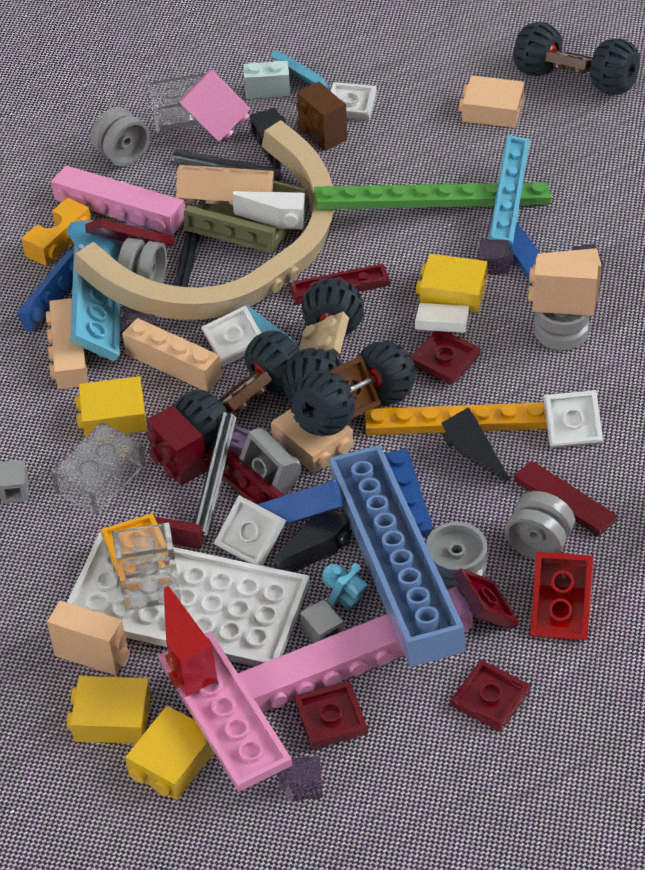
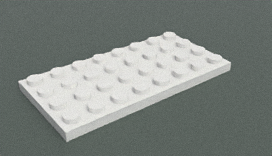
M100 532L67 601L80 607L122 619L124 632L127 634L126 638L167 647L164 587L169 585L204 634L209 631L212 632L229 661L255 667L283 656L310 584V577L308 575L167 546L170 559L149 565L138 580L123 574L117 576Z

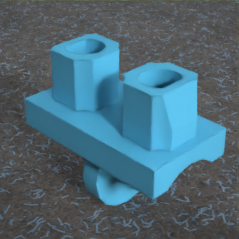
M356 562L351 566L348 575L340 565L332 564L324 569L322 574L323 582L329 588H333L327 600L332 607L339 602L350 611L361 600V594L365 591L368 584L358 576L361 567Z

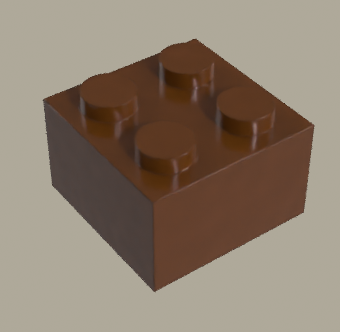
M320 82L297 92V125L302 133L308 135L316 145L318 144L325 151L347 140L346 104Z

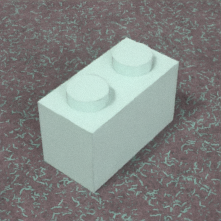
M288 61L243 64L246 99L290 96Z

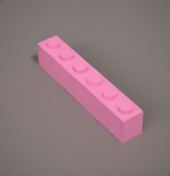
M67 165L51 181L54 199L63 202L68 197L89 207L90 211L126 222L132 221L139 226H146L152 230L173 235L184 223L185 202L182 199Z

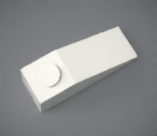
M233 191V211L236 215L279 229H303L305 193Z

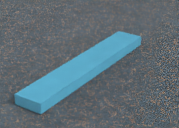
M507 135L488 244L512 249L530 139Z

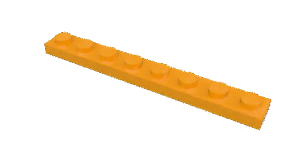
M544 402L377 408L365 412L366 435L443 433L446 431L441 423L468 407L483 431L547 429Z

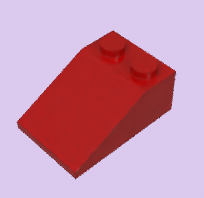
M536 552L530 637L588 641L594 571L593 555Z
M168 585L164 587L165 630L168 650L165 658L171 668V672L168 675L173 686L176 689L180 687L187 697L217 681L213 646Z

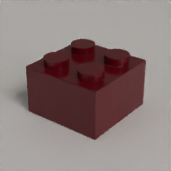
M173 405L146 420L148 429L146 436L151 448L149 450L150 457L155 463H160L164 467V471L170 479L174 478L182 486L207 471L203 435Z

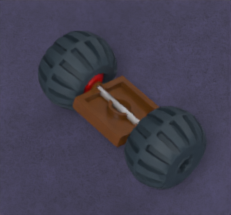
M534 22L523 27L515 41L513 50L514 63L521 72L527 75L542 76L549 74L555 67L566 69V67L573 68L572 71L590 72L592 84L599 91L608 95H619L632 88L639 73V51L632 43L621 38L609 39L599 44L593 57L567 51L562 52L563 41L560 32L545 22Z
M271 330L255 336L248 344L244 354V361L251 376L245 377L220 399H217L213 394L205 390H194L182 395L176 401L174 407L203 435L205 454L210 452L211 446L215 441L222 413L240 412L248 405L246 401L252 396L255 398L266 390L272 393L285 392L282 376L284 372H287L286 363L292 359L296 352L300 351L296 343L286 334Z
M387 341L375 342L366 346L358 354V357L328 371L319 370L307 373L297 381L290 395L291 413H294L293 418L296 423H300L299 426L304 431H307V433L316 436H329L342 431L352 418L378 405L396 404L402 401L410 393L415 382L416 369L413 368L414 362L412 358H409L410 354L395 343Z

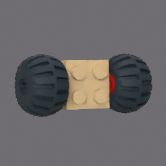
M321 279L310 286L303 297L302 314L307 327L302 333L300 351L296 352L292 359L286 363L287 372H284L282 376L283 388L289 399L297 381L307 373L319 370L328 371L342 364L335 356L341 352L344 337L353 332L362 321L364 315L363 299L356 287L351 283L348 284L343 279Z

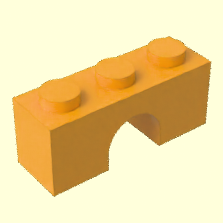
M67 197L52 210L54 228H43L35 225L21 238L25 256L48 266L66 248L74 243L67 233L69 224L78 220L91 221L89 207Z

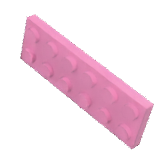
M209 631L205 633V636L213 646L217 681L187 697L180 687L176 690L239 792L293 766L292 758L214 635ZM167 650L159 654L158 657L159 662L168 675L171 672V668L165 658V655L168 654Z

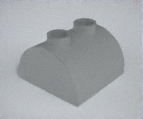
M258 428L249 431L240 459L281 493L286 494L296 483L301 473L299 460L296 457H291L283 448L282 443L279 440H275L265 429Z

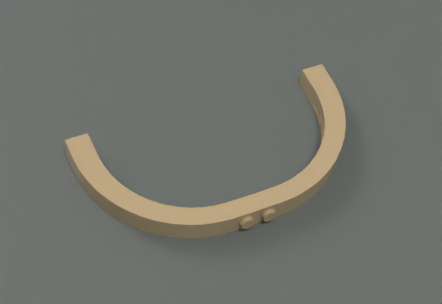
M280 120L265 130L262 147L285 165L298 179L301 186L307 189V199L310 206V222L301 236L289 247L248 275L229 283L211 287L171 286L144 278L122 266L95 242L75 253L74 270L98 291L128 308L158 317L181 320L211 319L225 316L245 305L251 307L271 293H277L288 281H294L313 262L323 248L328 236L334 209L317 210L314 187L333 186L330 175L323 161L310 144Z

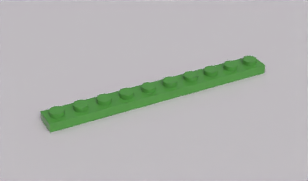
M547 182L523 183L519 206L550 205L552 197ZM498 183L314 187V198L317 210L494 206Z

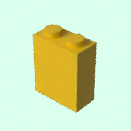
M429 254L427 263L422 264V280H418L416 286V294L420 295V303L469 306V312L478 313L487 281V261Z
M140 376L79 384L80 395H75L76 409L81 410V413L76 414L78 429L84 430L85 439L147 431Z
M79 676L77 688L73 687L71 692V703L74 705L73 712H68L67 729L72 731L74 742L136 744L146 732L151 700L148 678Z
M166 706L127 754L125 760L128 774L133 780L139 783L145 782L152 786L160 795H169L178 800L214 751L194 719Z

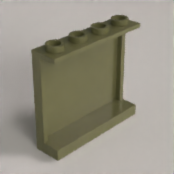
M273 181V192L305 193L306 210L307 189ZM203 200L197 208L188 205L184 210V230L269 253L275 250L290 230L279 229L236 215L233 211V205L229 204V201L209 204L206 203V200Z

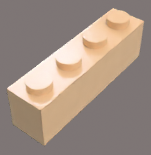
M179 165L177 169L176 198H182L184 202H196V199L206 200V203L209 204L229 201V204L233 205V191L273 192L274 171Z
M72 298L50 301V311L46 312L47 326H51V329H47L48 342L53 344V346L48 347L50 362L54 361V364L49 365L51 380L56 379L58 389L79 387V384L88 383L85 348L71 342Z
M139 318L122 333L126 355L208 392L222 377L220 355Z

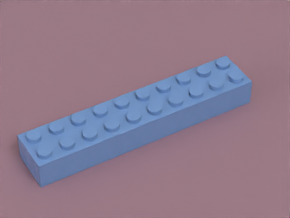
M381 445L329 458L331 479L338 482L344 506L343 510L350 521L351 529L409 666L413 667L466 652L464 626Z

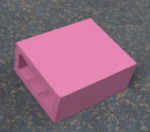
M209 69L178 101L217 141L221 139L226 141L234 132L232 128L237 123L241 125L250 116L247 112L251 108L212 69Z

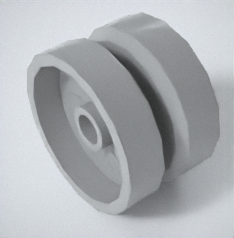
M117 106L109 108L98 117L92 127L90 140L92 146L116 166L124 167L133 164L144 154L149 144L150 132L149 128L141 120L134 117L125 108Z
M127 238L120 250L118 263L144 278L163 283L167 265L166 247L164 243L148 241L145 245L143 240Z
M534 312L535 337L546 347L556 350H570L580 346L587 340L590 316Z
M531 491L519 498L514 513L510 516L505 526L504 534L507 542L514 550L525 557L536 560V552H562L566 539L574 527L575 517L570 507L557 496L547 492Z
M449 522L438 526L430 533L426 545L447 590L459 586L453 575L460 568L486 577L487 540L479 529L465 522Z

